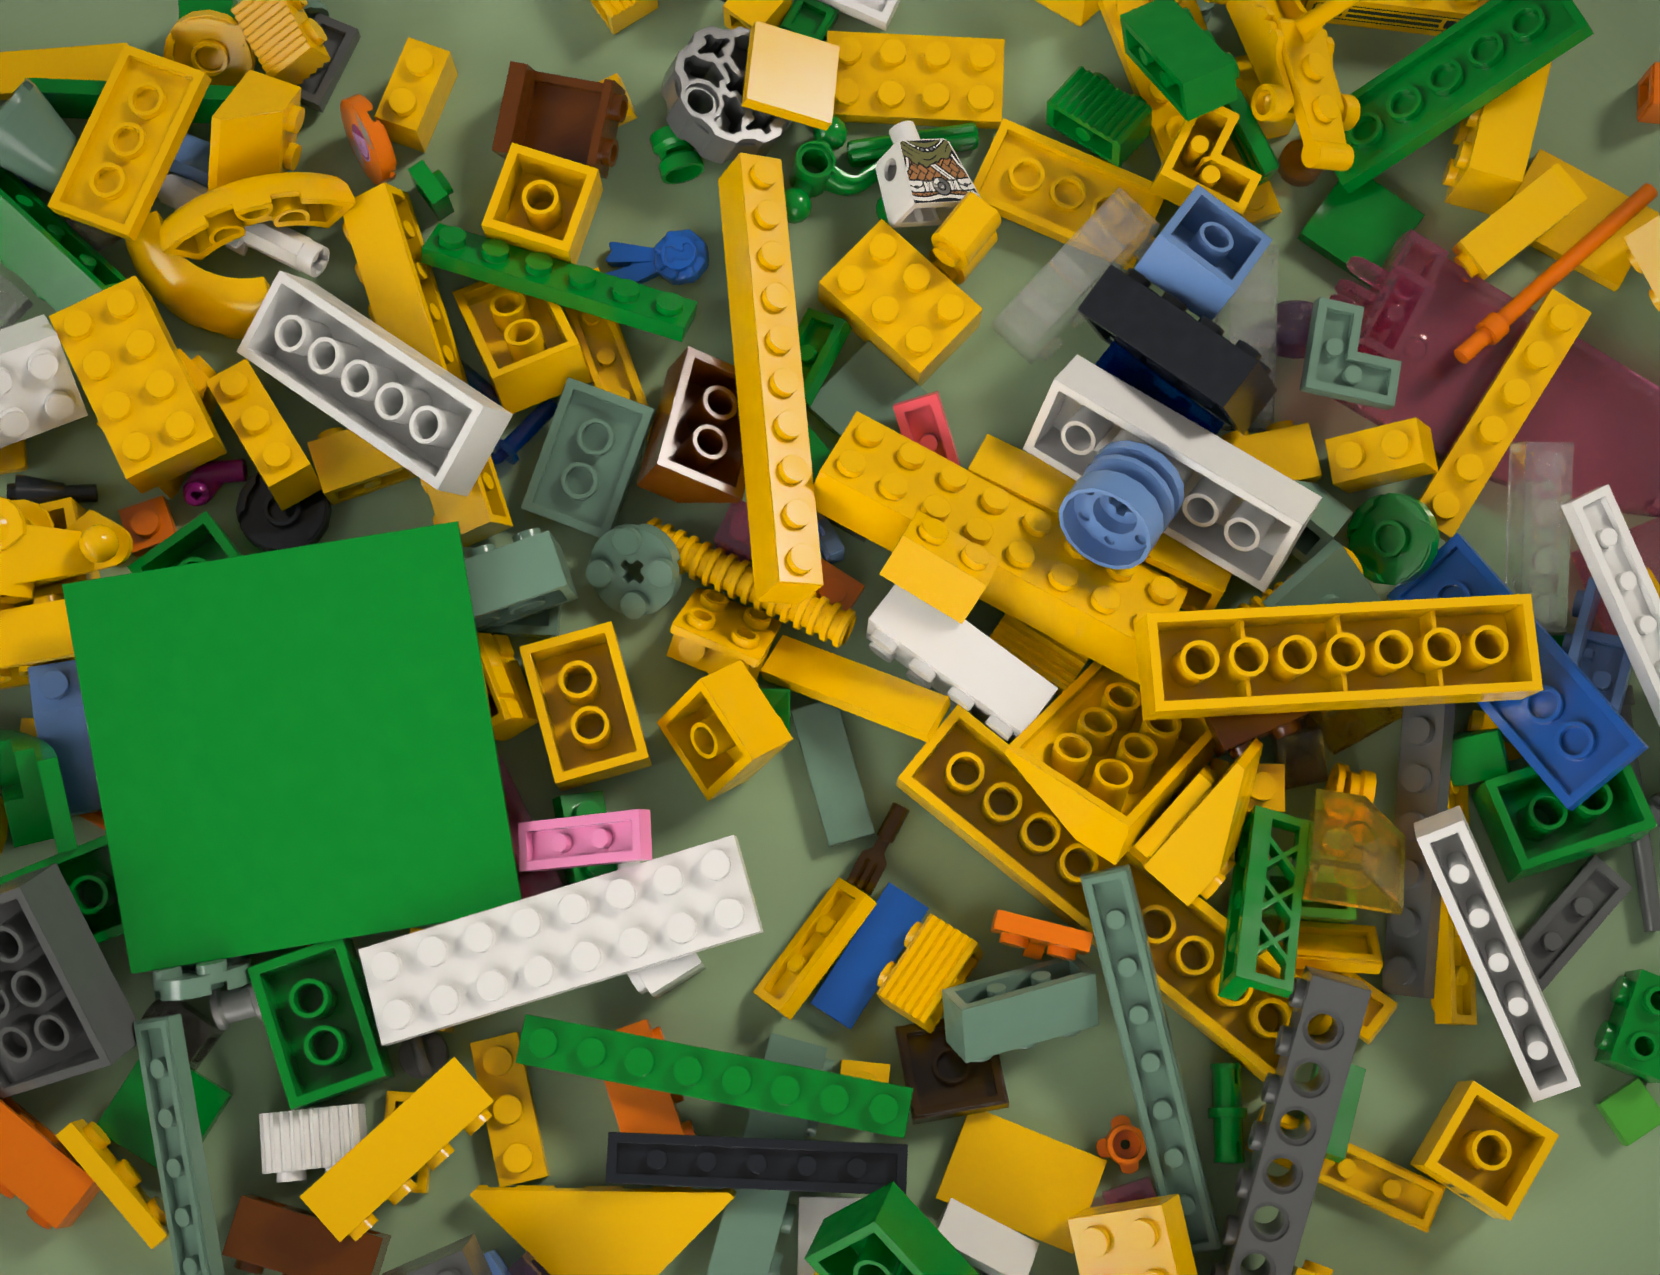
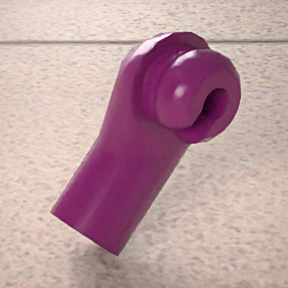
M245 459L209 461L197 467L183 486L185 501L191 506H203L214 497L224 483L247 481L248 473Z

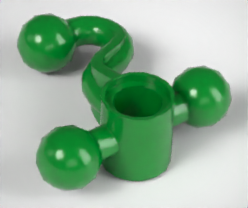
M833 116L832 124L827 131L813 127L814 141L802 144L796 152L789 174V182L792 188L784 190L788 223L797 224L803 222L811 213L812 205L810 198L817 197L823 194L824 191L842 196L855 195L867 190L878 181L875 170L877 162L868 165L857 175L848 174L835 166L836 159L833 151L840 149L848 136L844 121L836 116ZM804 166H814L821 173H811ZM881 196L877 200L876 213L879 220L883 219L889 225Z

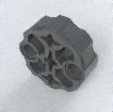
M710 26L695 32L687 46L677 53L664 75L661 86V94L666 100L668 109L666 121L677 138L686 140L694 146L701 157L719 164H723L728 160H734L740 152L766 156L792 123L791 120L741 106L750 29L741 26L733 30Z

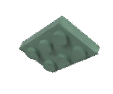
M568 377L521 509L599 538L613 529L622 509L657 410Z

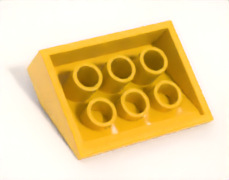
M1094 661L1007 746L1005 755L1074 839L1116 865L1199 771L1212 760L1214 755L1213 748L1216 747V742L1204 717L1143 720L1140 684Z

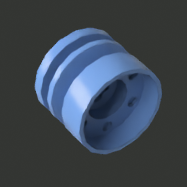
M1130 440L1111 442L1098 451L1093 461L1087 466L1083 476L1076 481L1065 496L1059 508L1060 527L1067 541L1080 555L1093 563L1115 570L1133 568L1145 561L1158 542L1162 532L1167 529L1171 520L1178 513L1184 501V484L1174 465L1162 453L1150 446Z

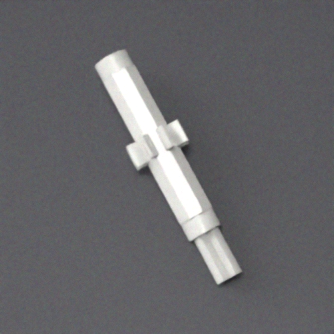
M167 174L157 197L161 203L177 210L185 203L206 193L208 188L178 174ZM273 220L245 227V236L225 244L226 248L245 256L248 247L314 278L324 271L330 256L327 247L291 228H277Z

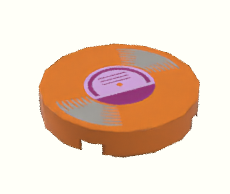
M355 94L342 99L340 104L341 118L347 138L367 177L375 185L390 182L395 179L396 174L393 171L396 170L397 163L388 133L380 120L373 121L367 113L373 110L371 102L365 96Z

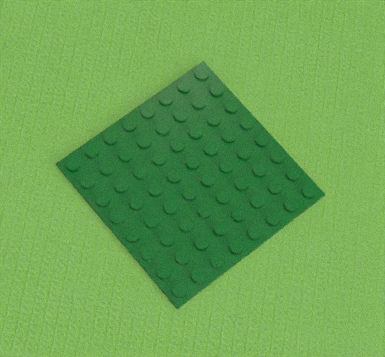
M459 521L62 584L131 974L448 922L522 899Z

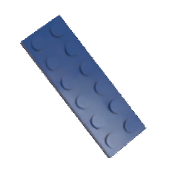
M1456 533L1438 549L1430 568L1413 582L1397 586L1387 597L1390 601L1512 595L1513 592L1462 535ZM1534 617L1543 690L1521 700L1477 703L1563 805L1573 811L1649 747Z

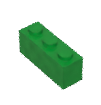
M1154 0L1120 15L1125 53L1187 121L1238 99L1236 79L1239 78L1240 73L1234 56L1230 52L1225 53L1216 44L1211 32L1207 29L1203 30L1194 21L1188 8H1182L1175 0Z

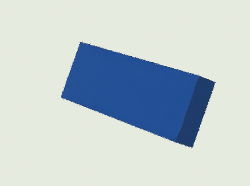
M890 882L876 901L877 905L859 927L810 1003L849 1030L852 1029L879 987L877 986V980L880 973L889 962L896 961L905 947L904 940L907 933L916 922H921L929 909Z

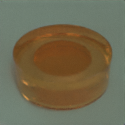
M1302 139L1289 142L1282 150L1278 159L1280 164L1278 172L1285 182L1296 187H1305L1313 184L1323 171V169L1307 168L1303 165L1301 160Z

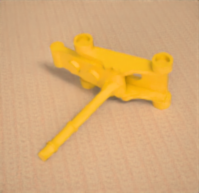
M1204 0L1213 4H1225L1261 84L1253 93L1251 100V110L1254 117L1259 121L1272 123L1280 122L1284 118L1296 120L1303 142L1301 160L1305 167L1341 172L1351 168L1354 162V150L1346 143L1344 131H1349L1355 127L1360 117L1361 107L1355 96L1340 92L1333 69L1335 43L1332 37H1328V33L1323 29V26L1361 0H1327L1309 11L1304 7L1306 0Z

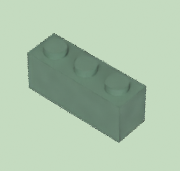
M1077 956L1075 961L1055 958L942 990L946 1042L965 1063L987 1061L993 1055L1014 1049H1029L1037 1045L1038 1042L1059 1036H1074L1080 1033L1081 1030L1099 1025L1096 973Z

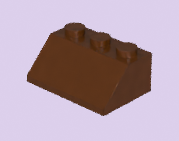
M688 346L668 368L636 486L677 503H739L743 499L745 477L734 365Z

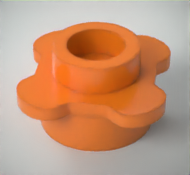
M1125 1115L1115 1116L1111 1120V1129L1106 1137L1099 1139L1096 1143L1098 1155L1101 1158L1112 1159L1119 1164L1121 1172L1125 1174L1135 1173L1139 1169V1160L1142 1159L1147 1151L1142 1131L1131 1125L1129 1117ZM1124 1139L1129 1142L1127 1149H1123L1120 1145Z

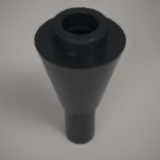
M16 474L15 483L7 484V499L10 500L25 499L42 504L72 497L78 503L98 502L97 484L66 485L63 482Z

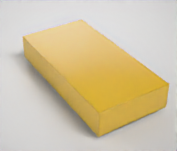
M1281 921L1278 928L1279 935L1285 931V923ZM1300 921L1295 969H1304L1306 965L1324 971L1379 975L1383 966L1376 926Z

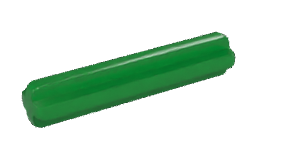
M972 122L917 130L920 139H946L950 142L955 152L974 150L979 144L978 129L976 124ZM890 135L856 139L847 142V157L850 166H866L877 162L893 145Z

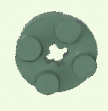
M645 523L639 525L621 524L602 535L594 545L590 555V563L586 568V577L606 605L629 619H639L644 615L656 613L670 603L677 595L682 584V575L679 576L677 562L680 560V555L674 542L659 528ZM637 560L642 563L643 567L640 572L645 577L644 580L631 577L628 573L627 561L631 564Z
M249 955L153 970L151 972L155 999L161 997V1001H177L212 995V990L225 985L224 981L227 982L228 990L249 984L251 979L247 968L252 966Z

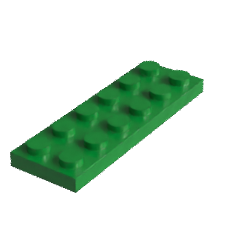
M1490 0L1351 93L1350 95L1358 99L1361 107L1360 117L1355 127L1349 131H1344L1346 143L1354 150V162L1347 171H1334L1345 190L1349 194L1593 35L1592 29L1573 0Z

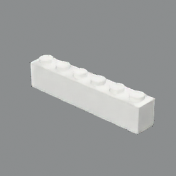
M1460 805L1413 823L1418 844L1533 1103L1581 1086L1571 1056Z

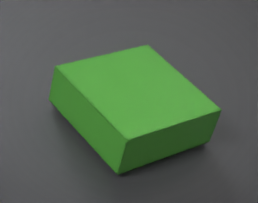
M1640 1078L1631 1079L1595 1103V1106L1623 1146L1631 1145L1660 1125V1108Z

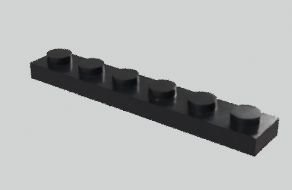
M608 1132L605 1183L871 1194L894 1181L906 1194L908 1144Z

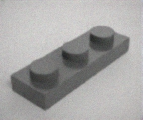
M1597 855L1590 856L1518 938L1542 992L1632 889L1631 885Z

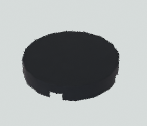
M259 472L251 476L239 492L236 506L237 519L241 530L249 542L263 552L317 544L329 527L332 512L330 501L324 495L322 489L282 511Z

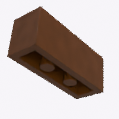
M249 1194L240 1197L222 1255L236 1259L233 1267L254 1274H262L264 1268L281 1272L283 1273L282 1275H379L391 1235L369 1229L356 1242L350 1235H347L339 1242L313 1212Z

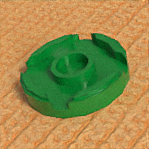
M1387 493L1370 497L1356 509L1348 524L1346 537H1349V550L1358 558L1365 578L1377 584L1400 586L1415 581L1430 568L1438 552L1440 534L1436 518L1425 503L1411 495Z

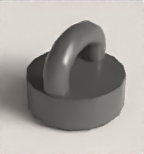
M436 1032L403 1041L398 1052L399 1062L403 1070L410 1076L419 1079L431 1078L449 1059L448 1045L444 1038Z

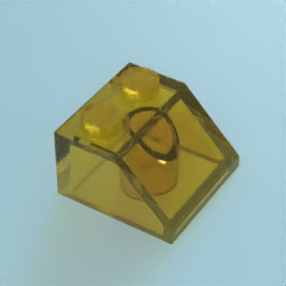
M1316 788L1309 817L1310 827L1302 899L1402 915L1406 836L1366 796Z

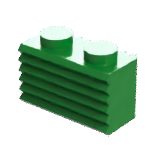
M1079 66L1047 101L1046 124L1115 166L1121 167L1123 162L1127 161L1134 150L1143 143L1144 139L1148 138L1151 132L1153 109L1141 96L1122 92L1120 87L1115 88L1113 83L1099 72L1092 73L1090 70L1086 71L1083 66Z

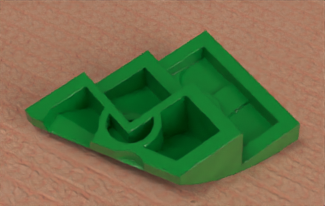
M0 729V785L14 848L54 839L58 853L78 849L58 757L54 749L48 743L35 736L18 731Z

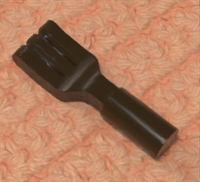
M895 802L892 803L876 834L878 836L876 843L872 848L861 852L846 882L853 886L855 885L859 890H864V893L872 895L887 865L884 855L889 843H893L910 810Z

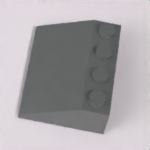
M57 863L18 876L0 885V1097L3 1099L112 1065L137 1044L133 1021L137 1020Z

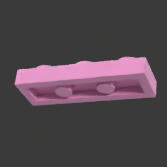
M633 809L518 823L519 872H539L652 860L650 810Z

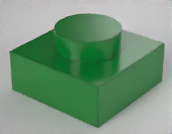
M423 160L408 169L415 188L439 221L455 212L449 195L454 193V190L439 169L432 173Z

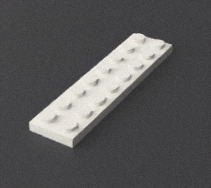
M731 835L358 949L381 1045L389 1046L753 936L764 931L737 836Z

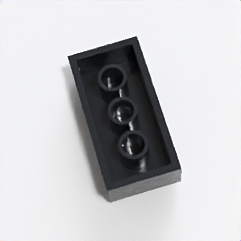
M1111 264L1078 307L1079 313L1103 341L1244 435L1277 391V388L1268 376L1271 373V369L1260 361L1262 355L1242 340H1238L1235 345L1222 336L1225 331L1206 316L1202 315L1198 321L1185 312L1188 307L1171 293L1165 291L1162 296H1159L1149 288L1152 285L1151 282L1136 270L1129 268L1124 273Z

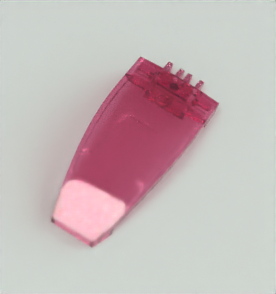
M1410 229L1398 237L1382 268L1364 259V257L1351 256L1347 269L1354 275H1357L1358 278L1372 285L1370 290L1347 279H1339L1335 287V292L1338 295L1334 294L1329 298L1364 307L1357 352L1402 361L1395 407L1384 410L1339 399L1334 400L1378 426L1417 417L1431 428L1436 458L1443 460L1535 311L1531 308L1528 309L1509 326V333L1497 344H1488L1467 364L1461 363L1455 357L1454 350L1476 331V325L1490 312L1497 313L1513 298L1476 275L1471 278L1463 267L1446 258L1449 254L1448 251ZM1577 337L1488 480L1529 494L1568 502L1597 487L1609 484L1621 513L1660 518V387Z

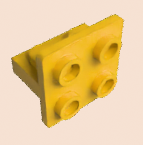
M696 588L672 622L670 632L673 634L666 656L709 674L741 660L751 676L758 682L761 674L760 670L765 663L771 644L780 631L782 622L768 616L763 609L757 611L753 607L743 606L729 600L725 594L713 589L704 590Z

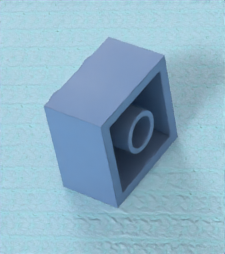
M1198 184L1134 269L1164 292L1167 291L1181 300L1188 307V310L1199 318L1203 315L1213 321L1273 239Z

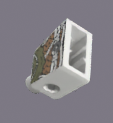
M913 121L900 122L889 130L893 145L877 161L875 170L888 223L892 228L941 225L968 192H973L980 197L949 141L944 138L920 139Z

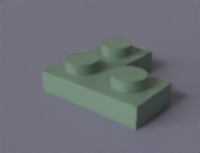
M1319 297L1313 303L1299 391L1389 410L1395 407L1402 361L1357 352L1364 307Z

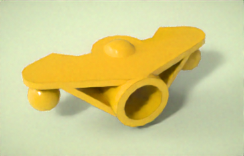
M0 496V595L34 598L35 586L119 566L125 563L132 553L133 540L130 533L123 526L94 510H89L68 528L60 529L54 528V523L49 513L40 504L25 499L10 500Z

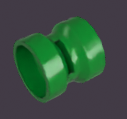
M669 125L661 127L650 135L649 141L652 150L661 160L658 169L664 183H685L695 179L704 172L705 166L702 157L695 151L694 146L686 140L677 138Z

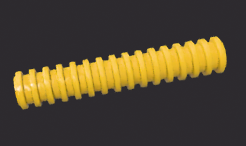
M654 517L646 523L662 530L676 545L680 555V560L677 561L679 574L683 575L688 572L689 579L696 581L700 578L702 585L707 587L713 584L714 590L719 593L726 590L728 597L732 599L740 597V602L745 605L751 602L753 603V608L757 611L766 609V614L772 618L779 615L780 621L785 624L792 621L793 628L800 630L804 627L806 628V634L810 636L817 633L819 634V640L823 642L830 639L832 640V646L840 648L848 640L857 618L855 610L849 608L847 611H844L842 604L836 602L831 605L829 604V598L822 596L819 599L816 592L799 605L757 602L755 600L753 568L750 561L744 559L740 562L739 556L733 553L727 556L726 550L721 547L714 550L713 544L708 541L701 544L700 538L695 535L688 538L686 531L679 529L676 532L674 526L669 523L663 526L659 518Z

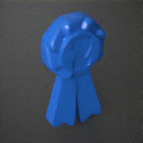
M690 229L667 232L654 248L609 242L612 252L606 258V262L610 267H624L607 272L606 274L622 279H630L638 284H643L658 276H661L672 285L694 283L709 266L707 244Z

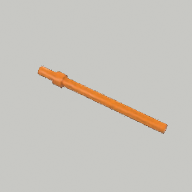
M1648 183L1642 185L1497 313L1490 312L1476 325V331L1454 350L1457 360L1467 364L1488 344H1497L1509 333V326L1652 202L1658 195L1656 189Z

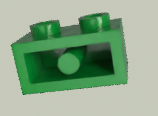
M1644 969L1627 971L1624 976L1618 977L1612 988L1610 1002L1614 1003L1609 1020L1603 1021L1596 1033L1594 1046L1598 1048L1594 1061L1634 1078H1640V1080L1646 1083H1660V976Z

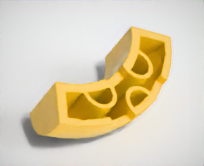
M285 172L249 177L212 189L175 210L164 220L159 230L162 253L202 261L221 246L245 236V227L273 220L277 228L286 226H316L329 229L356 202L348 184L333 175L312 172Z
M157 210L149 212L136 242L125 239L129 256L143 283L171 313L196 328L201 327L211 332L224 334L227 338L243 340L271 287L265 277L231 278L220 276L201 269L185 257L162 253L159 230L164 220Z

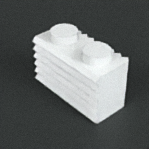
M349 1104L259 1114L262 1174L276 1173L277 1183L307 1180V1169L326 1168L327 1172L367 1136L365 1104Z

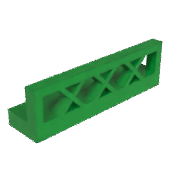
M1257 805L1254 806L1245 818L1240 842L1235 850L1234 862L1236 864L1233 867L1218 996L1237 1001L1249 987L1288 998L1293 993L1310 821ZM1272 827L1295 833L1294 846L1283 852L1271 837ZM1275 866L1280 868L1290 882L1289 889L1281 894L1276 892L1266 878L1267 871ZM1271 908L1276 911L1285 923V931L1276 937H1273L1261 921L1262 913ZM1269 951L1281 968L1280 979L1256 972L1257 957Z

